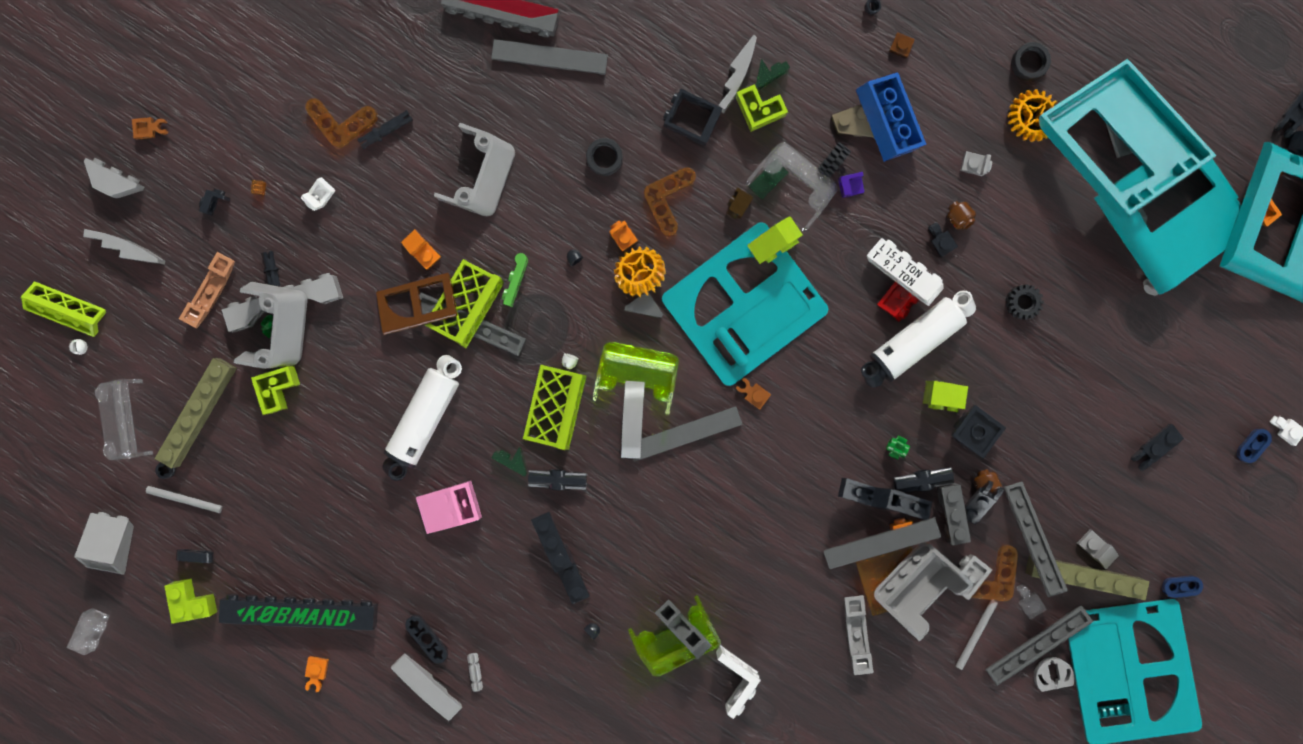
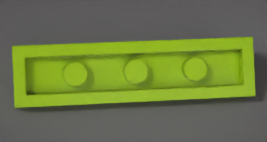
M35 281L21 296L24 310L93 337L98 333L97 323L106 314V310ZM37 289L44 292V295L36 296L33 295V292ZM58 297L62 299V302L53 303L49 299ZM75 304L80 306V309L71 310L67 306ZM92 311L97 313V315L94 318L86 316L85 314L87 312Z

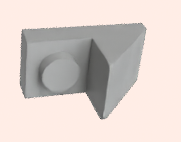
M1090 529L1077 542L1104 569H1107L1119 556L1112 545L1104 542Z

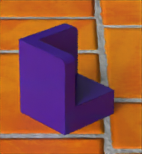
M863 172L841 176L838 179L842 198L864 193Z

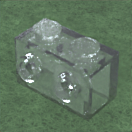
M93 608L82 612L67 648L84 656L94 652L99 645L101 634L107 627L109 615Z

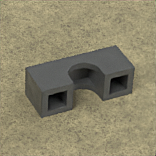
M954 483L938 486L939 503L943 507L946 523L943 525L947 543L958 545L971 542L961 485Z
M670 600L665 602L655 612L659 619L697 659L712 646Z

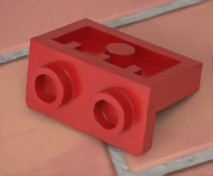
M895 281L877 305L892 315L896 321L900 322L901 319L907 317L910 308L919 299Z

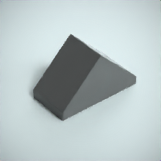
M645 293L626 305L624 309L627 312L662 318L663 316L651 295L648 294L647 296Z

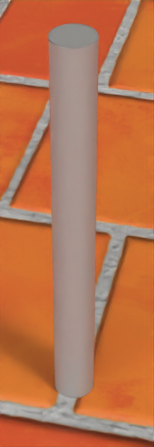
M148 486L146 488L147 494L221 513L223 508L221 505Z
M993 599L990 600L956 664V667L963 670L998 604Z

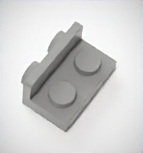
M971 554L962 558L959 563L961 566L958 568L974 584L962 595L967 600H970L992 571L991 568Z

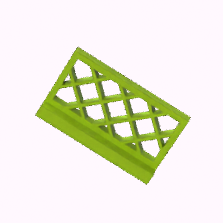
M463 259L451 282L452 287L459 283L462 284L463 292L454 294V298L465 295L467 303L462 306H456L457 313L458 310L468 308L469 315L467 318L460 319L459 314H457V321L447 323L446 319H444V325L436 327L429 323L425 324V326L467 348L504 282L501 277L493 275ZM465 266L472 269V276L463 278L462 271ZM482 276L490 278L486 285L479 287L477 278ZM474 279L476 288L466 291L464 282ZM478 291L479 298L477 301L469 303L467 294ZM444 292L432 312L443 309L442 305L446 301ZM458 324L459 332L455 337L449 333L448 327Z
M540 365L523 439L562 450H569L587 376ZM544 370L551 371L555 378L546 383L543 378ZM564 375L572 376L571 384L564 388L560 378ZM557 381L562 390L553 395L548 386ZM546 388L550 397L542 402L538 396L539 391ZM564 392L567 397L566 403L559 406L555 397ZM552 399L557 409L548 413L543 404ZM541 406L546 416L537 420L534 412L535 409ZM559 411L562 415V421L555 425L551 415ZM548 418L553 427L544 432L539 423ZM537 425L541 432V435L536 438L529 436L530 429ZM552 430H555L558 435L556 443L550 442L546 436Z

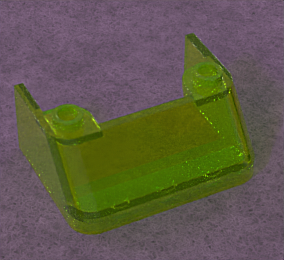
M613 342L606 343L603 347L596 375L593 401L597 400L599 389H614L616 382H645V388L654 389L653 395L656 399L667 402L665 415H669L679 364L678 357L674 354Z
M696 595L694 598L697 605L690 609L687 616L689 618L688 621L712 645L704 653L706 654L719 647L721 639L698 595ZM632 628L628 629L638 656L653 676L664 675L696 659L670 629L654 635L653 632L643 631L638 636Z

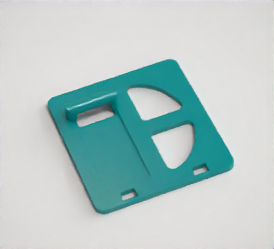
M763 222L754 225L662 296L663 304L720 380L727 386L738 382L828 313L827 304L787 251L776 253L778 257L771 262L777 266V271L749 293H744L726 269L728 263L742 258L755 257L747 245L770 229ZM714 277L732 299L733 304L705 326H698L694 314L696 299L706 280ZM807 287L814 295L810 300L803 293V290ZM729 328L734 329L749 349L747 355L743 353L727 330ZM716 338L722 342L736 361L734 365L730 366L713 344Z
M1165 599L1085 610L1088 615L1098 614V620L1093 621L1068 638L1087 742L1090 744H1108L1199 731L1202 728V719L1178 601ZM1156 606V613L1147 614L1146 607ZM1138 620L1149 624L1163 636L1173 654L1170 660L1145 664L1139 662L1133 631V623ZM1174 674L1177 677V690L1173 703L1164 716L1156 721H1152L1149 717L1143 680L1149 677ZM1126 698L1128 703L1097 707V703L1101 701ZM1123 715L1131 717V723L1106 727H1101L1100 725L1101 718Z

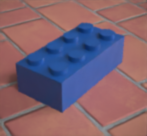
M898 72L869 81L856 89L884 161L913 152L926 145Z

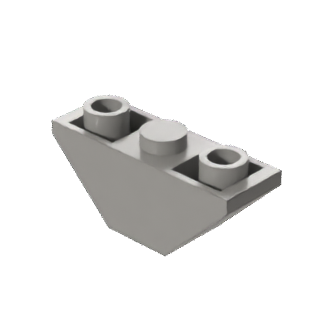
M85 158L84 163L91 185L102 193L118 199L144 189V186L138 184L140 180L130 175L126 178L121 175L122 171L112 166L108 169L105 167L106 163L94 158L92 161Z

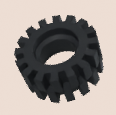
M839 142L818 167V170L830 178L851 151Z
M1025 284L1014 287L1008 293L1009 296L1005 300L1008 301L1005 304L1009 308L1007 311L1012 313L1014 318L1017 317L1020 320L1034 318L1043 309L1041 306L1044 304V300L1041 299L1043 294H1039L1040 290L1035 289L1033 285ZM1021 295H1027L1031 299V306L1026 310L1021 309L1018 305V299Z

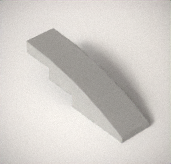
M755 35L752 36L730 65L729 70L733 72V75L724 85V90L728 94L719 104V107L723 108V114L735 98L744 81L753 56L757 38Z
M84 229L83 237L102 240L101 247L120 250V258L165 264V260L131 241L110 234Z
M405 653L391 666V669L418 696L448 721L462 708L461 703L449 695L447 689L433 679L432 674Z

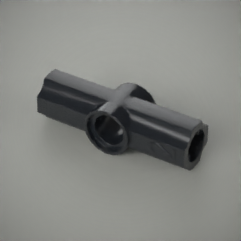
M951 467L931 471L930 469L913 472V474L893 477V484L895 490L902 493L916 490L918 492L934 489V487L954 484V475Z
M550 469V471L529 470L528 487H545L550 490H586L587 473L567 472V470Z

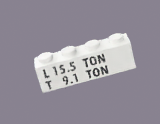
M881 238L867 254L868 261L929 306L944 289L943 280L934 273L933 275L926 271L927 268L920 262L916 264L912 261V257L907 252L902 251L901 253L897 250V246L892 241H885Z

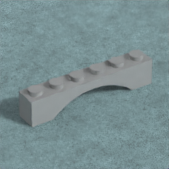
M330 273L319 275V279L314 281L312 279L303 280L300 282L301 285L295 287L293 285L284 286V288L300 290L306 294L307 299L324 304L343 298L337 276L330 275ZM257 296L245 299L246 302L241 304L239 302L230 303L227 305L228 308L222 309L228 332H237L254 326L258 318L265 312L260 308Z

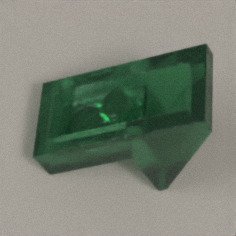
M761 59L755 83L757 91L787 73L790 69L787 61L782 64L777 62L770 68V71Z
M775 159L748 187L763 200L789 172Z
M521 446L518 448L513 459L510 458V453L502 449L500 452L496 450L491 458L524 477L528 474Z

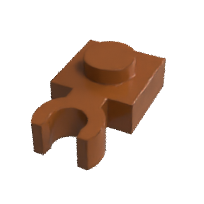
M151 117L132 119L133 138L136 140L155 138V132L162 135L168 134V130L160 129V126L166 124L167 121L158 119L154 123V119Z
M742 378L741 380L746 383V387L741 389L736 386V390L747 393L744 399L760 410L771 394L757 383L751 387L749 381Z

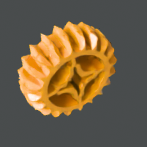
M1035 89L1033 93L1027 90L1025 94L1021 93L1018 95L1019 99L1015 98L1013 100L1014 105L1009 106V109L1013 112L1007 114L1008 117L1012 118L1008 121V124H1014L1011 131L1017 130V137L1023 134L1022 139L1024 141L1029 138L1030 142H1034L1035 139L1039 142L1043 140V137L1048 138L1042 130L1028 128L1032 124L1039 127V117L1044 113V109L1048 111L1057 104L1056 100L1051 102L1052 95L1045 97V91L1039 94L1038 89ZM1026 102H1037L1039 106H1028ZM1038 110V112L1035 115V119L1030 121L1032 119L1033 113ZM1020 113L1024 115V122L1021 120Z
M639 246L638 250L635 251L632 248L630 253L625 252V257H619L620 262L615 263V281L618 283V287L621 290L623 289L626 294L630 293V295L634 296L637 293L641 297L642 293H645L648 296V291L652 290L655 292V286L661 287L660 281H664V274H666L665 263L654 249L650 251L646 247L643 250ZM648 263L654 265V268L650 269ZM627 274H630L632 277L631 281L626 279Z

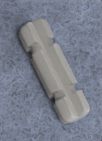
M470 653L467 659L468 663H470L469 673L472 681V691H480L483 685L482 681H480L481 671L478 663V654Z

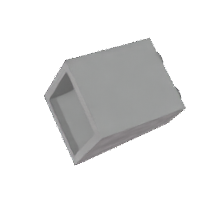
M98 512V514L90 513L74 557L87 568L124 575L134 525L124 516H117L115 518L103 512Z

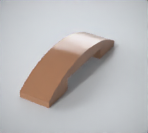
M219 252L216 253L208 267V274L192 302L187 303L179 317L180 320L195 328L199 327L224 289L232 272L234 260Z

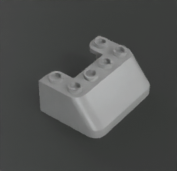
M923 542L918 544L876 588L874 597L917 640L921 641L929 631V624L921 615L947 588L956 595H963L974 584L931 544Z

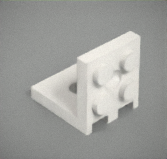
M720 645L716 651L718 660L743 677V680L725 704L727 715L734 719L736 715L739 716L745 708L744 703L747 699L750 700L755 695V688L761 680L757 674L758 671Z

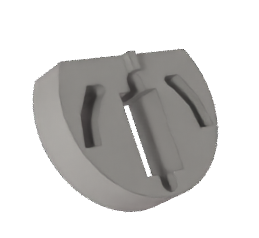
M1045 658L1037 664L1034 670V682L1041 692L1074 685L1075 677L1072 668L1060 658ZM1051 661L1055 664L1058 677L1055 678V682L1051 680L1048 665H1051ZM1038 675H1040V677H1041L1044 681H1046V682H1045V683H1042V682L1040 681Z

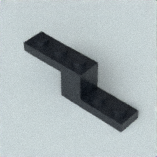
M848 478L841 479L838 497L881 510L899 512L922 520L929 519L933 503L893 489L874 487Z
M548 511L531 519L554 572H558L571 603L575 604L590 597L567 543H563L550 512Z

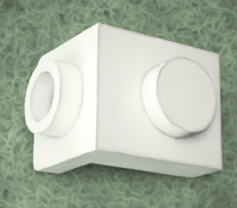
M321 177L316 180L308 193L301 196V199L307 207L315 211L324 207L336 190Z

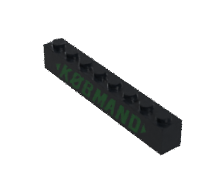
M227 594L226 597L220 599L219 623L371 631L377 627L378 604H372V601L369 600L353 603V600L349 599L334 602V599L315 601V598L296 600V597L277 599V596L258 598L257 595H246L245 598L239 597L238 594Z

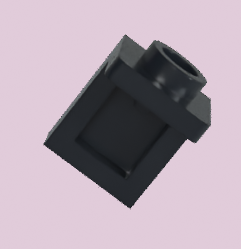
M215 188L213 191L206 189L204 197L199 202V212L213 216L218 199L230 201V198L225 196L226 192Z

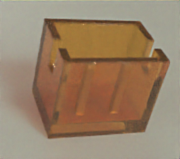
M252 180L251 194L265 196L266 182Z

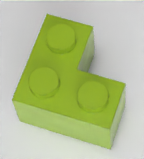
M755 84L736 93V100L751 132L786 117L788 113L781 95L762 102Z
M789 216L771 227L747 246L759 264L764 261L770 263L778 257L776 253L779 251L784 253L798 244L799 241L797 239L803 234Z
M287 366L251 378L263 415L288 409L282 390L300 385L295 366Z
M926 381L923 403L928 404V408L944 410L945 406L947 411L959 412V409H965L968 386Z
M192 579L176 581L165 585L172 624L210 617L217 613L214 594L195 597Z

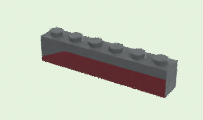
M441 0V5L447 13H462L470 19H475V17L482 18V21L490 24L498 22L506 28L518 27L520 31L531 33V31L538 32V35L546 38L555 36L560 16L559 9L524 0Z

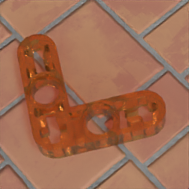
M312 98L305 105L307 113L328 141L338 148L348 144L372 126L378 119L377 111L370 106H365L339 125L320 100ZM313 104L319 105L317 108L322 115L319 116L314 110L311 111ZM367 111H368L369 113H372V114H371L372 119H370V120H369L368 118H365V117H366V114H365V113H366ZM358 117L364 119V125L357 119ZM323 119H331L332 124L329 128L322 127ZM351 122L358 123L357 131H349L348 126ZM333 130L336 132V134L341 136L340 139L342 141L340 143L337 141L334 142L336 138L331 133Z
M686 167L649 184L644 190L645 199L661 232L665 236L675 235L678 229L677 222L665 197L694 183L696 174L691 168ZM684 172L692 174L690 181L684 179L680 182L682 185L679 186L675 176L678 175L680 179L684 176ZM667 180L675 182L673 190L665 188L664 183ZM651 188L654 191H658L656 193L657 200L660 198L663 200L655 203L653 206L651 202H654L653 197L647 195ZM659 205L665 206L667 210L662 216L657 215L655 212L656 207ZM668 215L671 217L667 219L668 223L674 225L672 228L673 232L671 233L668 230H664L666 227L665 222L660 223L659 221L665 219Z
M1010 545L1000 547L997 557L995 582L984 580L980 587L988 585L990 588L989 593L982 595L979 587L976 594H973L971 598L1008 601L1013 597L1018 557L1017 550ZM1008 549L1010 552H1012V556H1008V562L1012 563L1011 566L1008 564H1002V561H1007V557L1003 554L1004 552H1007ZM1004 568H1009L1011 571L1010 576L1007 578L1001 576V571ZM1000 580L1009 582V585L1005 583V589L1008 590V594L1005 593L1004 597L999 593L1004 588V584L1000 583Z

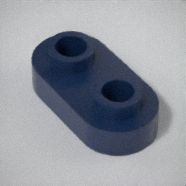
M1265 429L1253 430L1237 449L1239 460L1246 463L1255 462L1272 441L1271 434ZM1258 435L1261 437L1259 442L1257 441ZM1245 450H1248L1247 456L1244 455Z
M1195 576L1170 577L1164 580L1162 590L1167 596L1173 598L1196 596L1202 592L1203 583ZM1190 582L1193 583V586L1191 588L1188 587V584ZM1171 584L1174 585V588L1172 590L1169 589V586Z

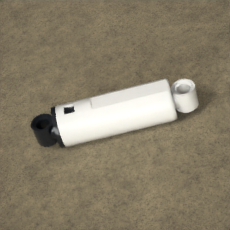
M959 291L954 295L953 301L947 297L943 298L870 355L872 361L865 363L861 368V373L867 385L873 388L882 385L885 378L892 382L967 324L966 317L973 315L976 310L971 293Z
M443 355L438 359V370L433 368L427 370L384 450V454L388 458L383 462L382 468L394 481H399L406 476V466L410 468L416 467L459 386V383L453 378L461 373V364L449 355ZM452 363L450 369L446 370L448 364ZM397 466V469L392 471L393 467Z

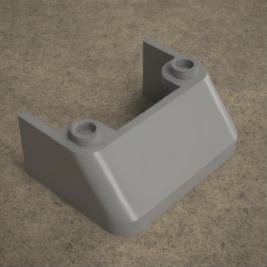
M459 123V128L462 132L475 136L474 144L479 151L486 153L474 189L461 187L456 191L454 199L435 193L434 197L445 203L488 217L496 211L515 157V149L511 144L488 132Z
M250 282L240 288L242 293L258 295L260 308L274 315L270 350L260 349L256 353L245 351L234 359V363L263 369L297 364L302 358L307 311L306 294L300 290Z

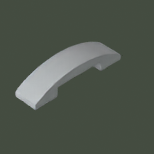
M625 382L621 458L641 459L645 382Z
M864 596L844 597L846 628L854 675L874 673L866 627Z

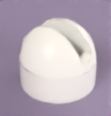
M76 339L70 343L69 348L72 353L81 355L87 351L88 346L84 340Z
M564 353L562 358L563 366L567 369L574 368L578 358Z

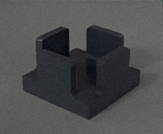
M973 405L953 426L955 430L951 436L968 451L984 459L1006 427L978 406Z

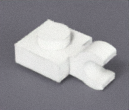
M1273 416L1270 420V423L1280 429L1277 435L1290 445L1296 446L1303 437V427L1294 420L1288 419L1286 421L1281 416Z

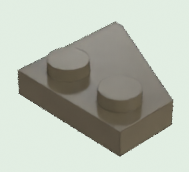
M861 104L831 116L838 135L874 138Z

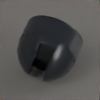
M868 0L864 6L865 12L871 15L876 14L881 9V2L879 0Z
M573 249L567 253V261L571 266L578 264L583 259L582 254L577 250Z
M590 623L584 628L593 640L600 634V627L595 623Z

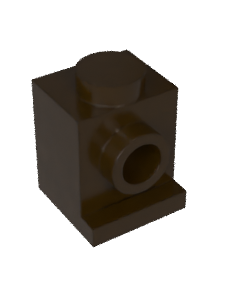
M737 187L734 192L737 196L732 195L727 203L729 209L726 214L733 219L737 217L741 219L754 198Z

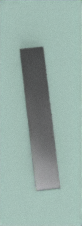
M494 39L492 60L606 75L608 54Z
M420 293L423 314L432 312L439 300ZM443 303V309L447 308L446 303ZM458 310L460 319L467 318L469 315L465 311ZM456 316L446 319L447 323L457 321ZM485 320L481 322L474 334V337L519 356L526 341V338ZM458 324L451 326L459 330Z
M735 406L642 438L641 459L743 425L737 407ZM633 458V461L635 462L641 459Z
M1023 481L1004 487V492L1048 598L1067 592L1068 589Z
M934 517L825 549L824 554L829 569L940 538L941 534Z
M1080 605L985 670L996 686H998L1091 624L1093 620L1082 605Z

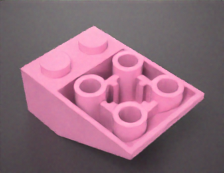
M471 481L416 497L427 534L460 526L482 518Z

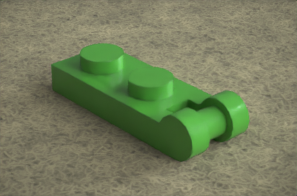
M518 253L515 256L517 265L515 271L510 272L508 278L510 282L509 288H505L502 295L503 304L513 307L528 264V258L523 253Z

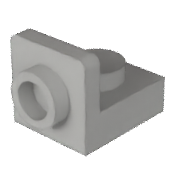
M968 151L964 152L960 171L984 176L991 170L993 163L990 161L991 155L987 154L984 156Z

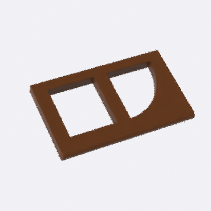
M449 273L376 292L383 335L448 319L458 314ZM443 282L447 308L423 314L419 288ZM410 291L414 317L407 318L395 314L389 307L386 297Z

